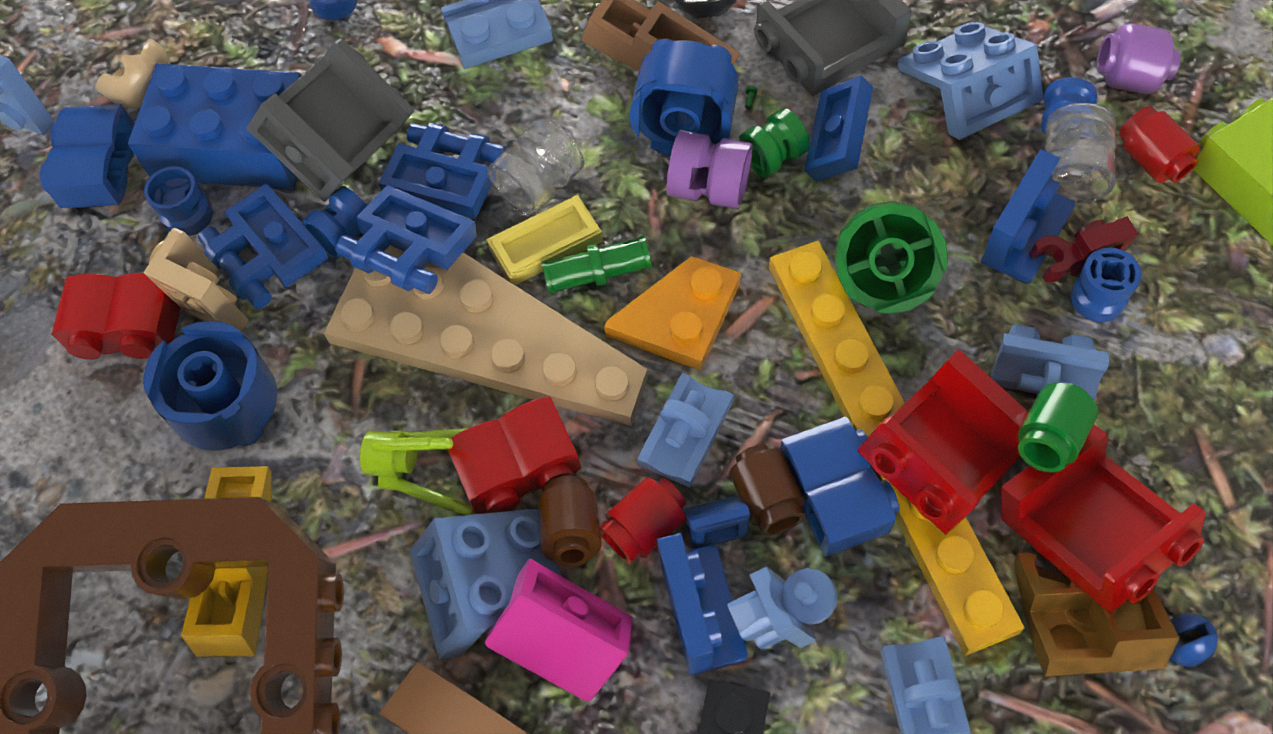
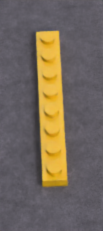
M819 240L770 257L769 270L843 417L848 418L855 431L862 429L867 437H869L886 417H891L905 402L843 285L838 279ZM873 469L880 481L887 480ZM891 484L899 503V512L895 514L896 521L964 656L1019 635L1025 627L967 518L965 517L945 535L930 520L923 517L917 508Z

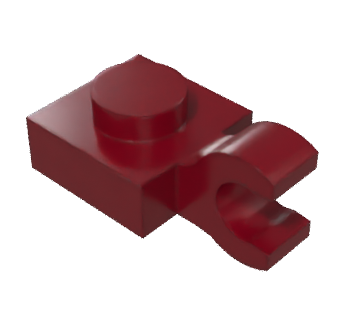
M1128 216L1106 224L1103 220H1096L1079 229L1074 235L1075 241L1072 242L1057 236H1044L1040 238L1030 250L1029 256L1031 259L1038 258L1041 255L1051 256L1056 261V264L1050 265L1042 278L1045 282H1056L1067 273H1070L1072 277L1081 274L1084 263L1094 251L1101 248H1117L1126 251L1137 237L1138 232Z

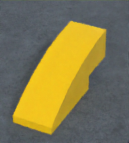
M268 466L211 468L204 499L260 497L271 502V471ZM268 566L216 568L214 578L208 588L198 596L190 598L181 637L196 657L256 655Z

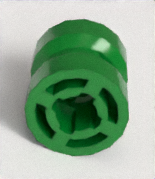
M781 108L770 115L764 126H753L739 136V141L752 143L753 151L750 168L762 178H768L782 168V162L786 159L796 160L810 150L809 135L805 126L787 108Z

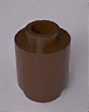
M760 444L747 448L736 456L735 460L737 463L730 469L729 475L740 500L748 506L750 523L758 526L762 535L771 536L782 533L804 520L805 514L802 505L805 499L781 449H768L767 445Z
M566 475L550 480L544 486L543 493L538 500L542 553L547 559L561 566H580L594 557L601 548L596 495L589 488L588 483L577 476Z

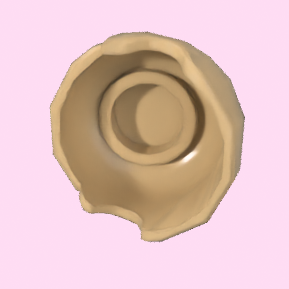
M152 39L147 40L142 51H138L137 55L121 56L125 69H118L113 75L103 73L95 84V90L114 103L122 104L125 108L140 109L156 63L170 64L164 47Z

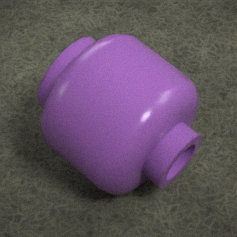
M1134 23L1123 24L1115 33H1108L1102 41L1097 57V71L1103 74L1104 81L1110 88L1152 94L1163 85L1165 80H1172L1175 77L1180 65L1181 54L1179 50L1174 49V40L1168 30Z

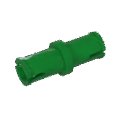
M644 235L636 239L598 248L597 243L587 245L588 251L541 262L550 295L558 291L596 282L597 287L606 285V279L643 269H652Z

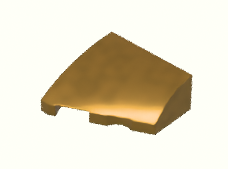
M1029 552L1017 553L1014 564L1023 610L1044 677L1166 668L1179 640V636L1154 588L1139 602L1132 603L1130 600H1127L1109 614L1065 574L1035 566L1036 554Z

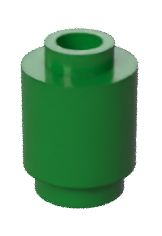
M1051 383L1044 386L1018 432V452L1022 459L1033 468L1049 473L1059 472L1066 465L1073 463L1077 459L1098 417L1097 404L1084 389L1077 385Z

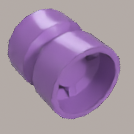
M680 130L676 136L669 161L666 184L667 195L695 202L702 195L708 197L711 205L739 210L749 178L753 151L752 143L723 138L718 144H712L710 136L707 134Z

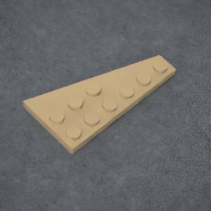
M391 245L384 251L398 258L404 253V251ZM462 253L448 270L429 262L424 269L438 276L437 285L430 294L415 288L411 291H406L393 285L390 277L375 270L372 273H366L355 268L324 331L326 339L333 345L533 400L550 396L555 406L632 426L648 380V372L645 367L465 253Z

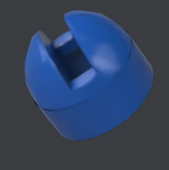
M1182 613L1171 619L1178 635L1197 629L1202 635L1201 638L1183 646L1180 640H1178L1170 657L1172 661L1183 666H1196L1214 654L1219 637L1215 627L1207 617L1197 613Z

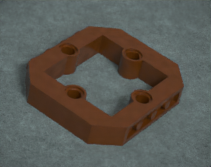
M260 497L61 503L0 561V734H59L60 728L66 727L75 721L84 709L87 698L86 685L79 673L72 668L65 667L73 572L131 571L137 586L145 592L185 600L198 596L208 588L214 578L216 568L267 566L264 665L259 668L253 677L250 687L251 705L258 716L261 717V734H339L340 711L338 704L332 703V676L339 675L342 663L341 642L338 637H334V612L341 610L344 599L342 576L339 573L336 574V564L278 505ZM180 552L183 561L181 571L176 578L169 581L166 576L167 562L172 555ZM294 673L302 682L303 693L298 704L290 708L282 700L281 688L285 679ZM41 684H44L47 689V700L45 706L39 712L35 696Z

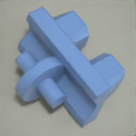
M1015 324L1011 327L1009 334L1004 333L991 378L1003 388L1034 393L1037 396L1041 389L1048 384L1070 383L1084 389L1095 401L1100 380L1109 366V352L1095 350L1093 339L1072 334L1069 337L1063 338L1061 344L1040 340V334L1034 327Z
M682 373L637 458L638 465L675 483L691 488L733 404L734 394L724 390L709 388L691 376Z
M766 566L750 574L756 588L755 591L727 604L743 640L747 642L754 640L757 646L763 650L784 639L799 648H803L817 641L813 631L804 624L813 625L821 623L830 617L836 608L838 595L831 579L817 569L805 568L797 570L785 581Z
M945 636L911 644H894L882 647L880 652L901 734H971Z

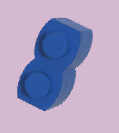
M122 104L64 107L59 112L56 123L52 125L50 130V140L53 148L50 150L46 162L40 168V182L43 189L49 193L60 208L119 205L122 202L128 181V164L134 154L128 145L134 122Z
M847 417L782 439L780 446L805 499L802 508L809 527L825 557L889 534L896 522L895 514L899 512L898 499L891 484L887 480L880 481L871 468L870 463L857 452L859 447L868 438L866 433L862 429L855 431Z

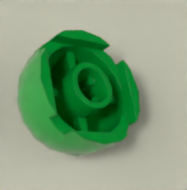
M896 201L871 204L854 214L841 230L834 252L837 276L849 297L856 302L859 301L866 307L874 308L875 311L886 314L910 311L929 300L936 291L935 287L940 282L943 272L945 273L948 265L946 240L935 221L916 206Z

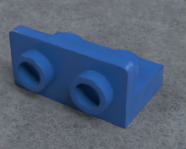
M1040 149L994 225L981 263L1025 284H1030L1033 281L1047 255L1031 259L1029 256L1030 250L1036 241L1044 236L1058 237L1075 207L1073 200L1056 193L1060 182L1052 179L1060 157Z
M681 533L658 538L659 563L689 676L744 663L747 660L748 652L727 605L733 600L718 548L710 545L686 551Z

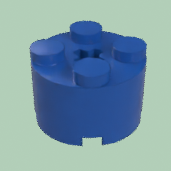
M657 40L641 63L631 103L629 120L635 134L639 137L641 132L651 140L650 148L670 157L676 136L680 130L707 134L710 136L712 144H718L723 138H729L739 86L738 75L731 63L732 57L730 52L719 45L708 46L703 43L685 40Z
M197 322L181 328L180 330L183 334L169 344L164 340L154 349L144 371V390L157 413L181 439L191 446L203 450H225L238 445L249 446L262 436L263 428L271 418L276 406L277 384L267 364L251 341L234 326L223 322Z

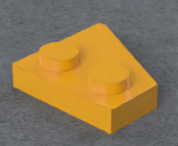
M691 256L609 318L604 326L605 336L702 371L740 286L741 273Z

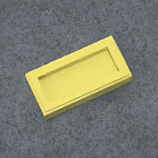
M576 195L486 240L490 252L507 280L517 285L543 272L542 261H551L581 253L587 250V245L602 243L603 235L580 197Z

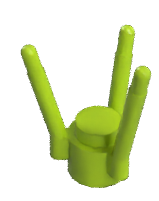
M468 428L417 432L369 430L365 434L360 448V467L365 475L378 476L379 489L397 490L464 516L475 514L473 507L402 479L403 473L410 474L413 472L417 461V450L450 449L453 446L451 438Z

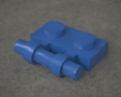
M415 123L410 124L407 131V141L418 144L416 148L398 143L378 182L381 191L389 185L458 215L476 219L494 181L492 167L483 164L489 162L502 165L506 158V146L491 143L489 137L472 133L469 137L451 133L447 126L430 123L428 126ZM444 151H445V152L457 154V155H460V156H459V158H455V157L443 155V153H444Z
M267 183L224 211L233 225L232 227L220 234L215 227L210 226L204 228L198 235V240L205 247L204 254L218 269H223L230 278L229 286L239 298L247 299L256 309L265 307L271 301L272 296L264 287L266 280L275 275L284 287L287 288L329 259L323 246ZM250 245L258 256L245 264L239 257L240 251Z
M387 185L356 217L359 232L364 235L359 240L343 235L337 243L336 252L350 259L351 265L366 273H372L375 270L390 277L391 283L406 291H411L415 288L430 294L437 285L438 276L424 268L430 262L448 270L477 237L476 225L473 220ZM391 245L404 251V253L398 258L384 251Z

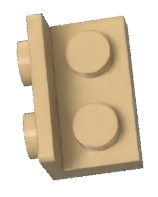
M173 228L166 239L158 243L153 249L149 265L143 273L184 312L202 321H217L230 324L242 332L249 319L235 306L238 298L228 290L217 285L220 280L218 278L220 270L185 232Z

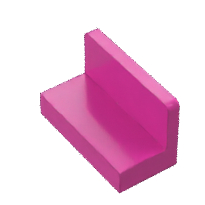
M529 558L517 575L509 605L488 632L485 645L582 700L591 701L628 655L633 616Z

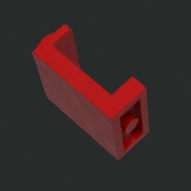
M958 349L922 388L891 417H886L876 427L857 452L872 465L879 475L886 478L902 493L923 517L930 520L946 535L979 504V500L1020 457L1018 452V432L1029 412Z
M1094 424L1077 459L1073 463L1066 465L1063 470L1049 473L1028 466L1001 487V520L1111 614L1127 600L1136 603L1147 596L1156 585L1159 575L1173 563L1181 567L1194 558L1204 543L1201 532L1206 512L1195 503L1182 513L1178 512L1106 456L1108 434Z

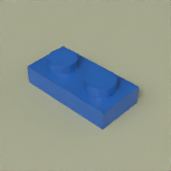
M862 75L821 91L810 140V150L808 151L804 172L815 182L858 168L873 86Z

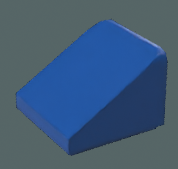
M728 497L683 509L686 517L685 525L692 549L717 545L744 538L748 535L750 512L748 506L739 497Z

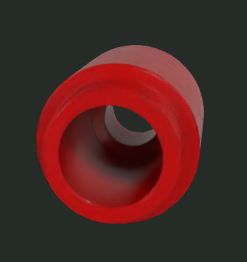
M1152 106L1144 107L1131 116L1119 131V136L1124 141L1123 148L1157 183H1163L1167 180L1176 183L1186 177L1198 164L1195 156L1200 150V145L1165 111L1157 112Z
M646 477L605 514L607 521L600 526V535L608 546L626 563H632L638 556L646 558L658 547V538L671 535L686 521L685 514L681 509L686 505V501L680 491L667 479L662 478L657 482L650 477Z

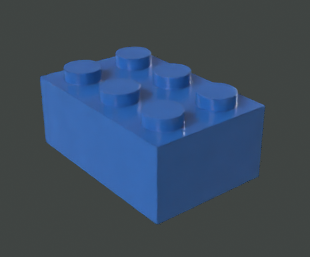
M156 63L128 145L149 177L162 168L180 166L189 170L198 183L261 187L267 183L271 188L294 190L297 176L255 138L246 127L262 103L274 93L279 96L300 78L301 74L300 72Z

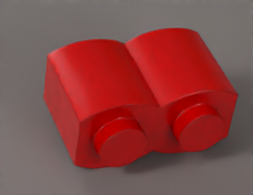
M130 273L118 277L103 274L73 275L65 279L51 335L66 348L69 354L81 359H98L101 354H112L119 351L131 358L147 359L164 340L167 344L174 340L180 307L144 273Z
M550 396L527 402L512 409L497 420L487 421L458 433L451 438L453 446L448 449L467 497L476 514L510 511L520 503V498L528 492L538 489L543 490L550 480L560 476H574L573 474L582 468L578 454Z

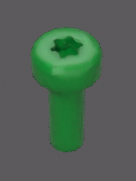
M748 86L745 91L748 94L745 108L751 109L753 96L757 94V88Z

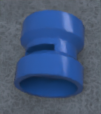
M169 166L158 170L147 180L144 188L145 199L158 214L160 221L169 232L173 228H177L188 236H192L201 232L210 223L213 215L212 205L200 190L198 182L189 170L180 166Z
M340 186L329 196V204L324 210H313L303 219L302 223L327 253L334 258L340 259L342 256L336 252L339 239L343 235H348L352 238H355L357 235H364L359 232L356 217L367 205L352 190L345 186Z
M1101 248L1094 251L1087 258L1082 267L1081 275L1076 279L1072 287L1070 297L1073 307L1080 315L1095 322H1108L1117 318L1123 312L1130 296L1140 284L1142 276L1140 265L1132 255L1124 250Z

